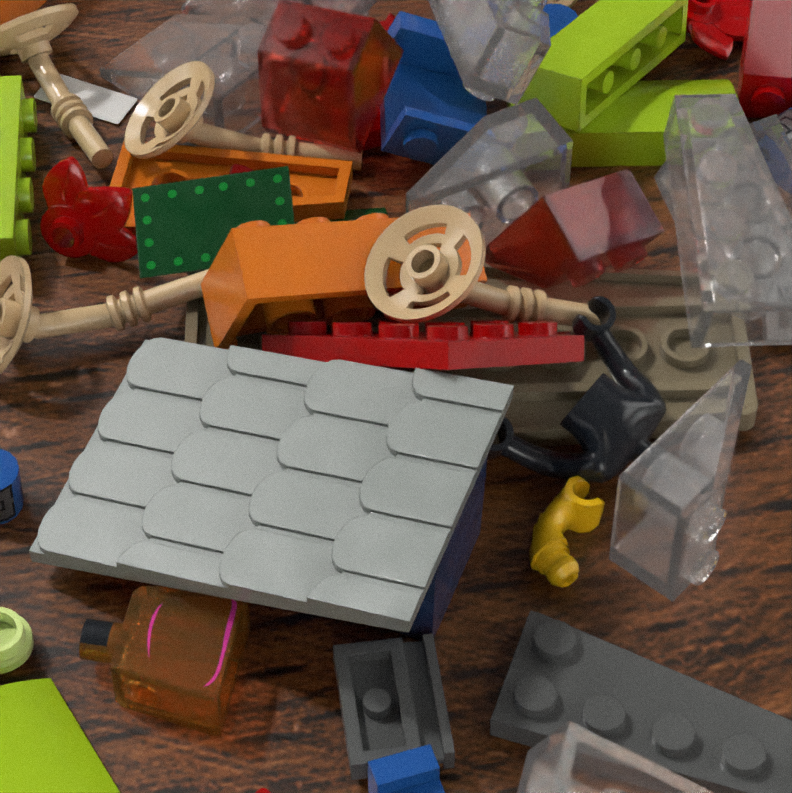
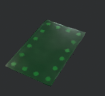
M289 166L132 188L140 279L209 269L231 228H236L243 223L262 220L270 223V226L295 224Z

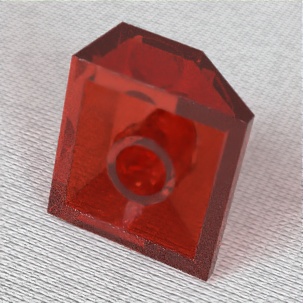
M279 0L258 48L262 127L267 132L282 134L288 137L293 135L296 136V139L361 154L404 50L376 18Z
M628 168L542 196L486 246L485 262L493 268L543 289L567 281L571 282L573 288H577L602 275L606 271V267L612 265L616 272H621L644 260L648 256L645 246L662 234L664 229Z

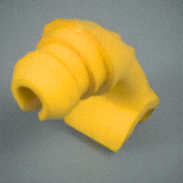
M580 476L569 478L564 488L554 497L544 513L539 514L537 523L534 524L529 549L532 570L545 574L551 585L562 588L571 585L578 578L579 564L574 557L569 555L568 543L563 533L568 529L577 533L591 532L599 525L605 502L598 497L593 500L584 499L589 493L590 484Z

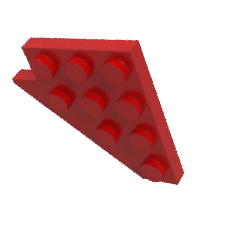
M300 320L288 321V333L262 334V351L322 362L340 359L373 366L457 370L584 361V335H570V331H557L558 322L548 321L518 322V331H514V324H509V320H470V332H468V326H465V322H425V332H419L418 323H404L395 320L379 321V332H372L371 322L332 323V332H327V321Z

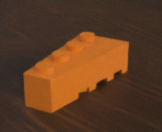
M371 213L361 216L356 220L330 222L326 217H311L297 224L272 226L267 221L256 220L243 223L236 228H231L201 282L214 347L229 350L230 345L238 346L236 337L264 331L266 334L288 333V321H327L330 331H332V323L364 322L370 319L379 310L369 299L365 288L364 273L367 258L378 237L399 217L389 218L384 213ZM446 227L426 229L409 238L407 242L411 244L418 238L429 234H445ZM468 239L465 240L457 251L462 261L460 275H466L470 266L471 248ZM392 260L386 275V286L390 297L404 290L400 282L402 264ZM484 266L478 282L481 283L487 282ZM459 303L453 309L464 308L467 304ZM435 304L426 306L414 305L412 309L426 308ZM384 315L386 320H393Z

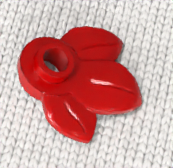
M688 0L686 32L690 33L692 40L700 48L720 59L727 60L733 49V41H744L750 0Z
M73 156L67 157L54 165L45 177L42 186L48 209L41 218L40 229L46 243L57 253L70 258H80L90 254L107 262H124L138 253L136 236L124 227L131 213V189L113 186L88 187L86 175L79 162Z

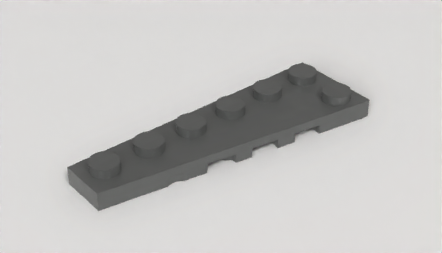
M530 610L490 720L491 736L692 793H792V720L576 629L563 621L555 620Z

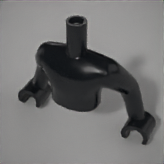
M595 296L588 302V308L599 318L601 325H594L585 316L578 314L573 319L572 328L575 335H584V341L593 343L614 381L603 373L560 422V425L570 432L581 445L582 452L566 453L534 445L515 436L511 422L504 417L497 432L499 444H492L487 460L496 459L501 455L547 477L569 480L571 477L580 476L587 482L593 483L609 481L633 461L661 486H664L680 466L651 443L649 439L666 412V403L652 382L635 367L610 331L616 320L614 305L603 296Z

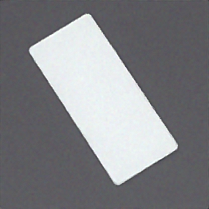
M60 74L70 93L79 96L95 118L119 124L137 102L135 97ZM40 88L34 95V98L50 103L43 89Z

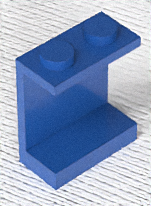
M399 11L377 47L381 150L412 160L487 178L512 144L511 134L488 128L485 84L504 58L503 40Z

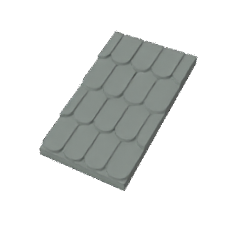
M162 337L151 340L145 339L142 346L137 349L130 359L127 373L114 397L102 410L98 426L86 448L74 461L69 472V478L58 499L43 517L38 529V535L29 549L31 561L386 628L422 641V635L433 633L435 638L480 534L488 453L512 401L514 385L415 368L414 373L340 359L322 362L230 345L228 350Z

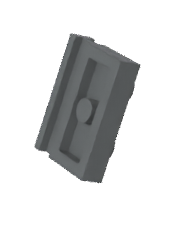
M433 633L422 635V641L403 643L402 637L333 645V663L351 780L368 778V761L431 744L438 764L443 763L444 769L454 768L455 750Z

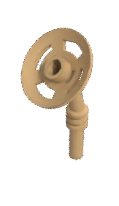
M73 3L54 5L25 14L0 25V56L18 54L22 64H29L30 69L52 105L51 115L62 132L69 138L76 140L94 167L102 169L109 166L113 160V153L94 128L91 112L79 96L70 93L49 57V54L53 52L49 41L58 36L72 23L79 13L77 6Z
M201 61L184 63L168 72L156 82L135 108L124 135L125 148L138 159L155 157L167 151L178 142L184 143L188 141L191 144L208 148L353 161V170L359 171L361 170L363 148L297 142L296 136L290 135L288 140L285 141L282 134H277L275 139H271L270 133H264L262 138L203 123L202 115L213 94L215 75L212 69ZM190 84V87H186V88H184V89L178 91L180 88H182V87H184V86ZM151 120L156 121L154 129L156 137L145 143L148 126Z
M428 205L399 217L378 237L367 258L364 281L369 299L381 313L398 322L419 323L429 321L444 315L459 303H464L499 314L502 320H509V323L514 321L516 324L528 321L558 322L557 324L572 326L573 319L576 315L580 314L585 316L592 324L601 325L599 318L588 308V304L548 298L544 290L536 289L532 291L531 288L525 287L519 289L518 286L509 285L506 290L478 282L485 262V240L477 223L466 212L453 206ZM446 227L445 234H429L418 238L411 244L407 242L409 238L426 229ZM468 239L471 248L470 266L466 275H460L462 261L457 251L465 240ZM392 260L402 264L400 282L404 290L390 297L386 286V275ZM435 304L426 308L412 309L414 305L426 306Z
M10 255L5 257L0 262V374L13 360L22 342L30 343L33 338L43 339L115 327L117 331L125 330V323L127 322L131 327L138 325L139 318L146 323L151 321V314L203 297L201 282L209 269L144 291L140 286L133 288L132 295L125 290L120 292L119 299H116L114 295L107 296L106 303L40 314L39 309L32 306L33 288L31 272L27 262L18 256Z

